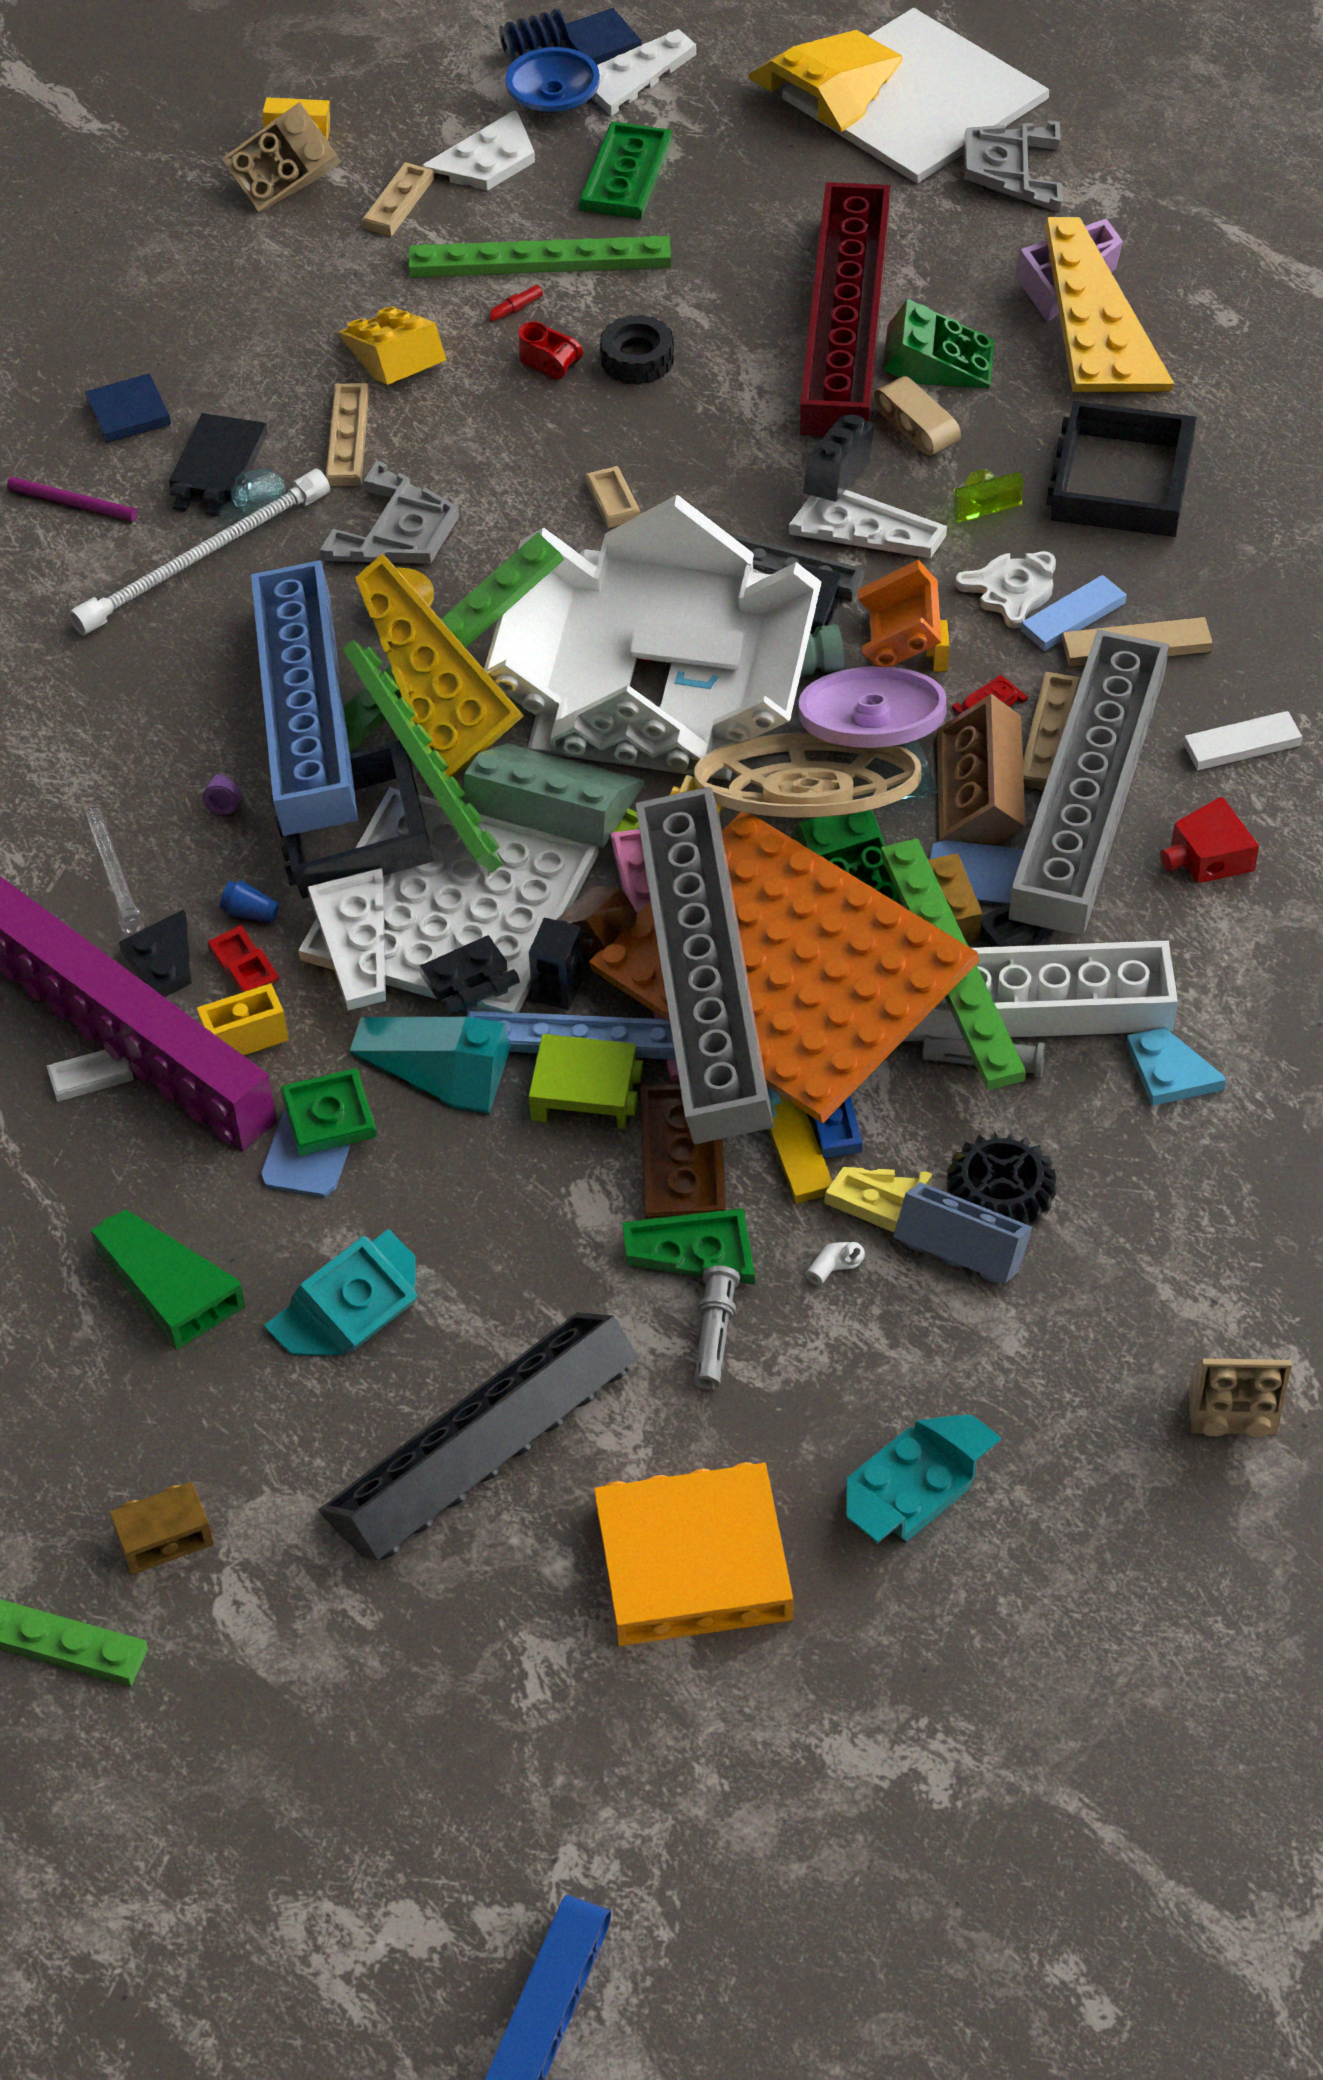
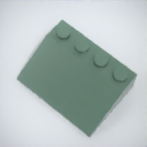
M506 743L480 752L464 773V791L466 793L464 795V802L466 805L470 803L479 814L603 848L610 838V833L615 831L626 814L627 809L630 808L644 787V780Z

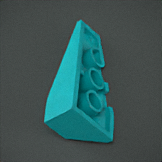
M361 1017L350 1053L387 1074L393 1073L408 1081L411 1087L421 1092L425 1090L440 1098L441 1103L451 1108L490 1115L511 1045L505 1025L501 1022L471 1017Z

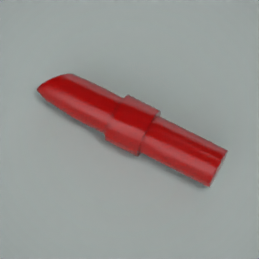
M536 284L519 294L506 298L504 302L491 309L490 322L503 318L512 312L516 313L522 310L525 305L542 297L543 291L541 287Z

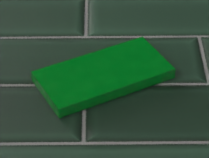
M611 121L580 197L579 210L642 219L672 142V130Z

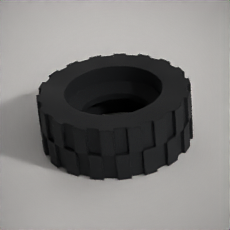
M628 315L625 318L616 319L615 322L609 323L601 333L602 368L604 367L607 375L612 376V379L622 381L625 384L634 383L635 385H642V383H652L658 378L661 379L665 373H669L671 365L674 364V337L670 327L668 328L666 323L652 316ZM633 344H643L654 348L653 351L643 355H629L620 351L623 347Z

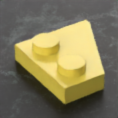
M843 1167L825 1192L824 1204L895 1232L905 1193L919 1182L931 1186L932 1173L919 1171V1178L895 1177V1170L890 1169L869 1171L864 1168Z

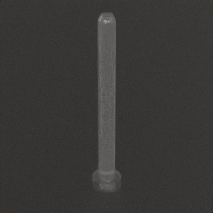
M90 806L87 809L86 815L121 911L117 918L119 926L124 932H137L146 923L144 913L134 905L100 808Z

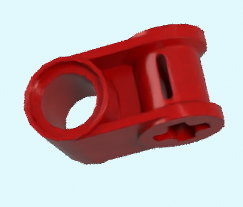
M530 321L524 323L519 328V360L524 365L537 369L553 379H562L567 374V368L572 363H577L583 357L582 347L576 339L559 333L543 323Z

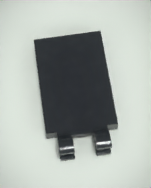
M202 413L169 479L170 495L176 496L172 505L173 509L186 511L195 494L203 496L204 501H209L205 510L206 514L220 516L226 499L237 501L241 492V488L238 487L240 486L241 479H245L249 475L247 470H251L268 434L267 423ZM241 472H247V475L245 474L244 476L239 477Z

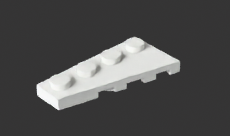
M845 490L836 502L810 496L789 524L790 535L925 558L933 556L945 539L947 526L848 490Z

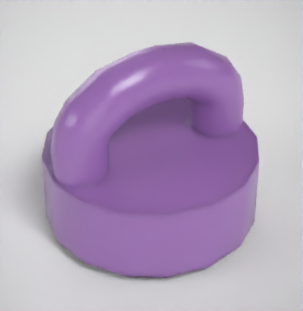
M216 774L207 784L203 793V802L206 807L219 815L234 813L242 799V793L238 785L222 774Z

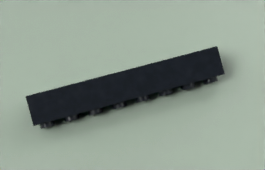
M576 1312L318 1510L322 1517L361 1556L376 1560L387 1559L401 1549V1542L412 1533L417 1534L429 1528L435 1522L434 1516L444 1508L454 1507L464 1501L468 1496L467 1491L478 1482H485L496 1476L501 1470L500 1465L511 1456L517 1457L527 1452L534 1444L532 1440L538 1435L559 1427L566 1419L564 1415L575 1407H582L595 1399L597 1396L596 1390L605 1383L617 1381L626 1375L629 1371L627 1366L639 1357L614 1316Z

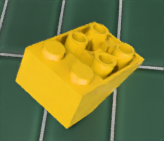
M395 306L379 310L377 316L369 320L366 318L353 320L347 324L348 328L338 332L339 337L375 380L387 385L446 361L436 323L421 316L411 314L408 311L397 309Z

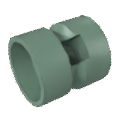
M837 624L816 627L814 633H810L800 676L813 675L816 668H820L823 673L844 670L843 643Z

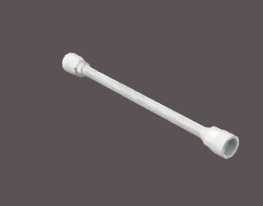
M313 469L293 481L294 486L288 490L287 494L233 524V526L231 525L222 530V532L215 534V536L172 559L163 566H160V568L153 570V572L146 574L138 579V581L127 585V587L117 591L112 596L101 598L98 601L97 598L93 597L69 611L71 623L79 634L85 636L105 624L107 616L112 614L114 609L125 604V602L173 576V574L184 570V568L278 515V513L292 507V505L302 503L304 506H307L330 492L327 478L319 469Z

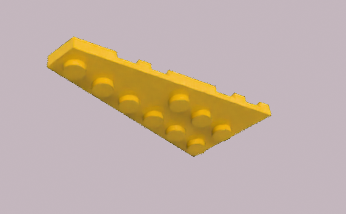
M1047 217L1044 226L1072 392L1171 391L1174 386L1172 378L1081 218Z
M382 553L355 579L369 615L373 619L378 631L383 650L387 654L393 669L392 673L401 696L415 712V716L412 717L415 725L420 724L432 739L428 744L432 751L436 750L448 764L449 768L445 770L448 777L452 776L455 778L474 761L480 752L488 749L524 715Z

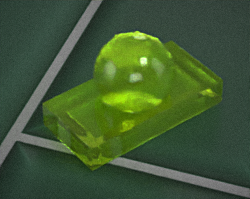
M987 469L973 471L967 477L963 487L954 489L953 515L957 522H962L1022 505L1024 478L1019 471L996 477Z

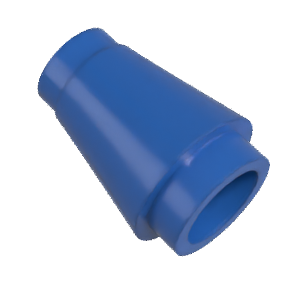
M230 880L220 900V909L227 911V916L268 922L270 924L275 920L280 905L279 902L274 901L242 880L238 883Z

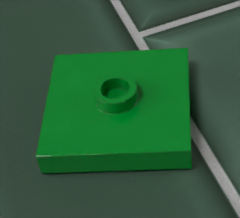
M358 1068L280 1086L281 1096L299 1156L377 1138L376 1127Z

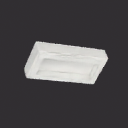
M106 1050L47 1065L57 1102L134 1080L129 1061L125 1056L116 1061L109 1056Z

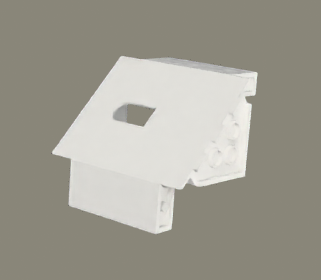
M678 495L605 533L601 551L585 549L579 554L545 528L520 540L518 549L539 532L564 558L556 568L498 619L484 670L506 695L522 705L524 709L536 715L527 746L528 749L553 755L694 775L695 766L698 761L708 753L734 742H744L747 739L755 738L790 721L821 586V581L797 562L772 575L753 572L754 553ZM636 618L743 631L745 638L739 670L632 657L630 651ZM637 658L671 663L660 707H657L630 687ZM678 671L685 672L684 679L708 682L712 676H719L711 689L675 684ZM723 767L710 777L731 780L732 771Z

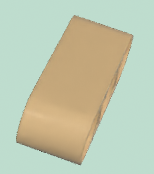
M903 376L874 392V402L881 415L925 455L932 456L960 441L961 431L956 420L907 376Z

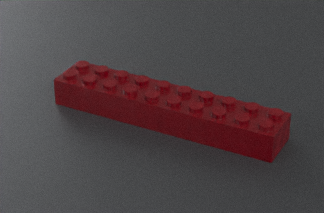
M825 183L800 403V435L825 436L842 415H858L864 421L870 422L890 220L891 185Z

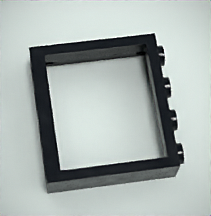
M1073 401L1070 417L1063 416L1061 435L1066 436L1065 438L1059 437L1056 458H1061V460L1053 462L1051 481L1056 483L1055 485H1048L1046 505L1052 506L1051 521L1176 537L1193 449L1197 417ZM1079 435L1177 447L1166 505L1068 492Z
M400 740L350 754L354 791L397 779L408 825V834L306 862L301 833L283 836L278 817L275 816L281 838L285 837V839L279 840L285 861H290V863L284 864L289 885H297L302 899L309 897V886L382 868L383 876L434 862L412 764Z

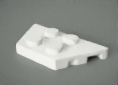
M514 110L422 164V166L434 170V174L448 175L451 183L471 185L473 188L488 191L535 162V152L519 114Z

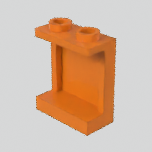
M919 560L858 589V600L870 612L871 641L862 645V654L874 666L892 667L941 643L938 581Z

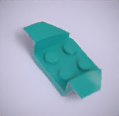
M387 1229L372 1242L368 1237L362 1236L301 1283L293 1293L289 1306L263 1327L290 1355L335 1356L346 1355L347 1351L353 1352L416 1302L418 1296L415 1290V1255L390 1229Z
M971 1414L915 1421V1427H908L847 1477V1520L857 1526L876 1543H879L892 1531L905 1541H909L969 1490L976 1476L977 1460L999 1443L1002 1438Z

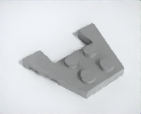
M1051 121L1048 122L1047 127L1034 128V123H1024L1021 129L1005 130L1006 127L1004 125L966 128L964 134V179L1060 212L1062 183L1028 178V146L1058 150L1060 122Z
M376 460L364 479L365 491L390 497L391 500L367 537L333 529L320 548L321 560L373 562L383 553L391 563H432L459 518L458 507L427 488L420 490L410 484L408 477L401 473L398 475L388 471L386 464Z

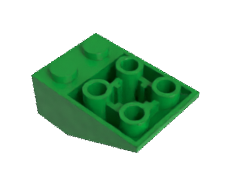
M907 298L887 326L883 370L899 378L907 376L916 384L989 388L991 385L995 340L982 332H977L960 324L955 319L943 316L927 306Z
M872 809L840 816L816 817L799 823L791 833V838L903 906L881 859V847L886 845Z

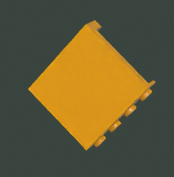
M745 1462L731 1468L717 1470L698 1469L690 1474L670 1477L656 1475L647 1480L629 1483L614 1481L605 1486L594 1487L596 1515H598L615 1615L618 1647L793 1621V1594L766 1462L758 1464Z

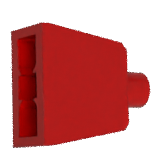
M1222 796L1178 820L1174 824L1171 847L1161 850L1160 858L1167 871L1185 866L1196 882L1203 883L1255 871L1259 844Z

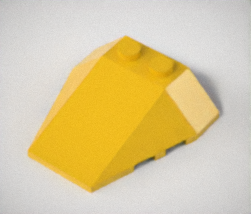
M853 30L793 46L750 72L749 79L770 92L789 81L818 98L817 119L841 133L863 118L867 105L871 100L875 101L879 95L880 87L883 83L887 84L901 64L903 56L862 32Z

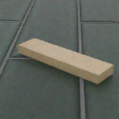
M368 383L334 385L326 478L330 486H361L369 401Z
M1205 617L1097 628L1099 630L1169 644L1168 656L1212 652L1213 642ZM1097 629L1063 632L1062 642L1069 667L1086 665Z
M1045 672L1023 759L1024 787L1038 790L1045 789L1081 677Z

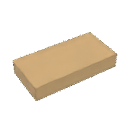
M618 466L585 474L587 487L607 528L622 525L640 515V509Z

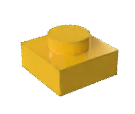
M940 620L941 643L925 650L926 657H932L933 672L948 671L950 645L947 620Z

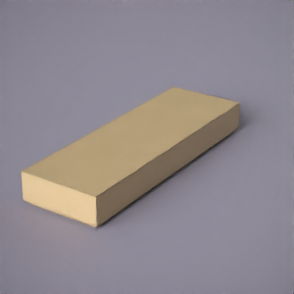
M405 162L363 217L362 228L392 237L433 182L434 170Z

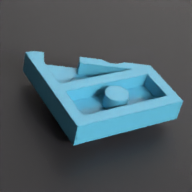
M1165 1027L1127 1035L1126 1047L1151 1106L1225 1090L1226 1079L1224 1075Z

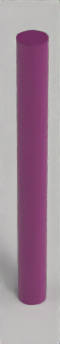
M10 477L7 482V489L14 492L134 522L137 518L138 511L136 508L16 477Z

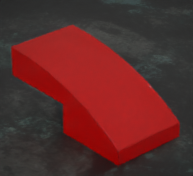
M242 925L208 941V949L241 993L280 981L279 975L261 947L258 949L255 947Z

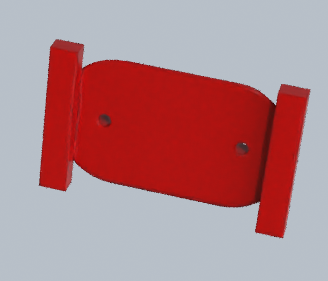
M999 675L970 694L962 705L958 702L953 704L952 710L959 715L990 694L1007 706H1011L1017 700L1023 704L1028 701V696L1004 676Z

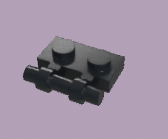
M489 935L420 965L422 978L438 1001L446 999L444 1000V1006L450 1015L461 1009L465 1012L477 1007V1002L492 995L496 998L508 993V988L520 983L515 969L505 972L508 970L507 960Z

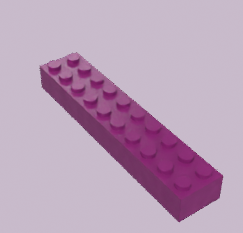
M0 876V971L8 980L13 981L15 979L24 986L32 998L35 1000L42 999L61 1020L68 1019L75 1024L86 1039H94L100 1043L114 1060L119 1061L125 1056L129 1061L132 1071L142 1081L149 1080L158 1087L160 1093L168 1101L173 1102L175 1100L182 1105L193 1120L198 1123L203 1121L210 1126L222 1142L226 1144L231 1142L241 1151H244L277 1123L269 1075Z

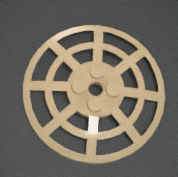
M797 732L755 737L744 742H734L720 747L698 761L695 766L694 778L696 789L711 787L716 804L723 807L764 816L815 818L863 812L899 801L918 787L921 781V764L915 754L899 745L876 748L849 747L824 741L809 732ZM804 751H839L860 755L851 764L806 761ZM779 752H789L791 760L788 763L768 765L754 770L738 762L755 756ZM874 758H878L898 766L905 772L885 780L878 773L865 767ZM723 767L739 775L731 782L729 789L707 784L710 776ZM856 776L868 781L870 784L853 787L852 778ZM905 782L897 786L896 788L887 791V788ZM749 783H753L762 787L763 793L745 792L742 789ZM875 792L872 796L852 800L853 796Z

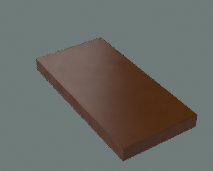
M680 1084L641 1085L645 1220L726 1210L723 1140L718 1139L699 1144L693 1143L685 1118Z

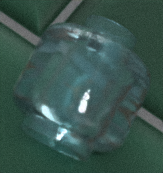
M260 467L239 473L235 480V486L231 489V496L235 506L241 507L242 511L247 515H251L271 502L273 503V501L281 499V496L286 494L285 484L281 475L275 473L269 467Z

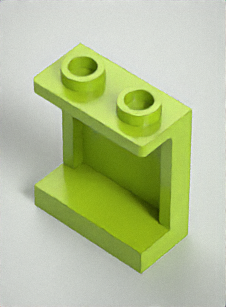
M542 1034L529 1093L531 1121L547 1122L549 1108L614 1115L617 1117V1128L626 1129L628 1115L635 1116L638 1095L637 1092L633 1091L634 1083L641 1084L644 1063L643 1060H637L636 1044Z

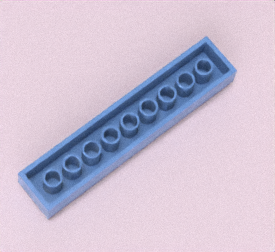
M319 560L251 574L272 795L282 834L286 836L295 833H305L310 830L358 821L331 599L322 562Z

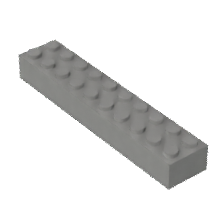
M1097 629L1012 885L1008 919L1084 936L1165 676L1169 644Z
M706 787L635 803L684 1113L693 1143L699 1144L774 1128L720 817L712 788Z

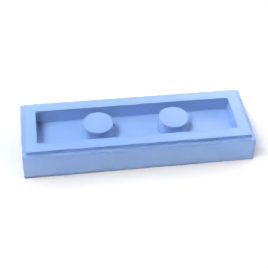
M1101 575L1021 623V632L1043 651H1046L1062 641L1063 632L1079 631L1124 605L1127 594L1104 575Z

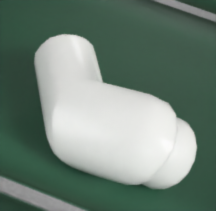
M858 1242L828 1244L806 1271L805 1276L812 1284L821 1286L832 1271L857 1267L865 1257V1250Z

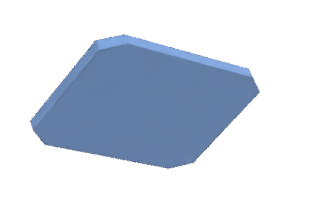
M943 840L932 845L930 859L958 853L978 903L1004 906L1010 903L1012 885L1024 849Z
M284 1108L261 1173L266 1188L325 1198L336 1190L351 1144L299 1156Z

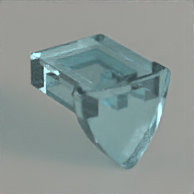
M918 739L904 743V747L915 754L920 761L921 781L911 794L902 799H920L936 795L938 790ZM905 782L894 785L893 789Z

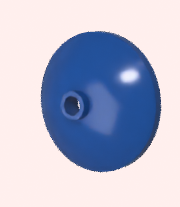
M546 47L532 50L515 59L507 69L505 81L509 95L522 106L538 112L556 113L574 109L588 101L599 87L600 73L596 63L580 51L564 47Z

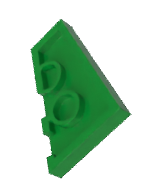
M744 1208L622 1222L627 1265L701 1277H703L704 1270L708 1267L726 1266L739 1273L740 1283L755 1285V1271Z

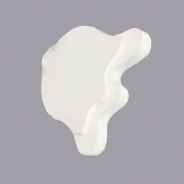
M1046 551L1026 553L1025 559H1010L1011 553H1007L995 558L980 570L964 571L956 575L955 586L959 591L983 593L984 595H982L980 603L981 608L1001 613L1008 627L1020 628L1026 615L1032 610L1041 607L1051 597L1053 590L1052 577L1056 566V559L1051 553Z

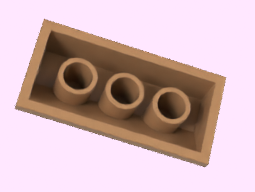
M990 694L937 729L939 841L950 840L975 844H999L1026 827L1021 715Z

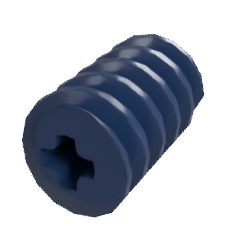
M558 9L552 10L550 15L547 12H542L539 18L531 15L527 21L520 18L516 21V24L508 21L505 23L504 28L502 26L499 28L502 48L511 63L515 60V52H518L521 56L526 53V49L532 51L538 49V46L546 48L550 46V43H553L554 47H561V40L568 42L569 38L565 19Z

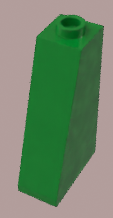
M124 1209L114 1216L105 1218L98 1226L91 1229L98 1256L176 1350L246 1307L242 1285L237 1278L128 1210Z

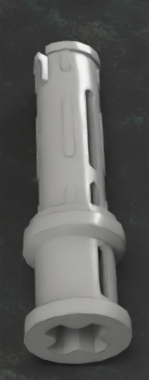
M926 1035L923 1061L930 1060L975 1065L964 1040ZM1039 1042L1037 1046L1014 1044L1026 1073H1032L1035 1078H1041L1044 1065L1045 1043Z
M711 1266L705 1269L703 1273V1281L706 1284L704 1298L700 1300L698 1307L700 1315L703 1317L693 1383L696 1387L704 1390H714L715 1387L719 1388L727 1325L736 1312L733 1296L734 1289L740 1283V1275L736 1270L726 1266Z

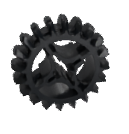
M994 1131L990 1140H986L981 1135H978L975 1145L965 1142L962 1152H955L952 1164H950L947 1170L948 1181L946 1191L951 1195L1026 1225L1029 1222L1038 1225L1042 1219V1214H1048L1053 1198L1056 1197L1057 1187L1055 1184L1057 1175L1055 1169L1052 1168L1050 1156H1042L1041 1145L1029 1147L1030 1142L1027 1137L1021 1141H1016L1012 1132H1010L1006 1138H999ZM973 1176H977L980 1179V1186L978 1188H975L970 1181ZM1026 1177L1033 1185L1029 1191L1023 1187L1024 1182L1022 1180Z

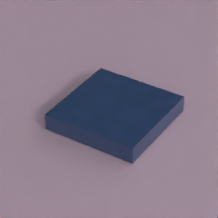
M614 8L566 24L569 38L568 42L565 43L570 49L580 51L589 56L596 65L642 45V40Z
M150 373L85 391L87 402L106 443L171 425L170 415Z

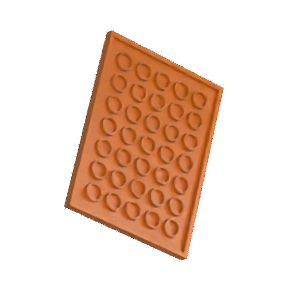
M741 811L722 830L766 1084L771 1090L821 1123H824L979 962L978 952L753 814ZM650 901L637 914L636 924L630 929L622 930L614 943L607 946L604 950H600L589 961L593 972L670 1022Z

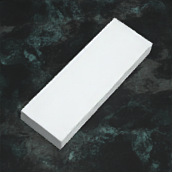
M636 618L630 653L632 657L739 670L745 635L743 631Z
M1288 711L1189 734L1184 737V746L1197 771L1301 746L1302 735Z

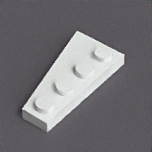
M677 29L597 65L600 73V84L591 99L612 117L619 111V105L624 102L631 103L638 98V92L646 86L649 88L653 87L659 82V76L663 73L671 74L696 55V44Z
M382 868L309 886V897L347 1010L386 1001L384 884Z

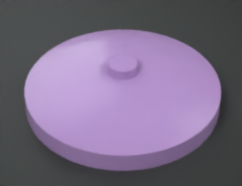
M858 667L834 672L812 682L803 690L799 697V719L802 726L819 739L849 747H888L915 741L935 731L943 723L947 714L946 693L938 682L924 674L896 667Z

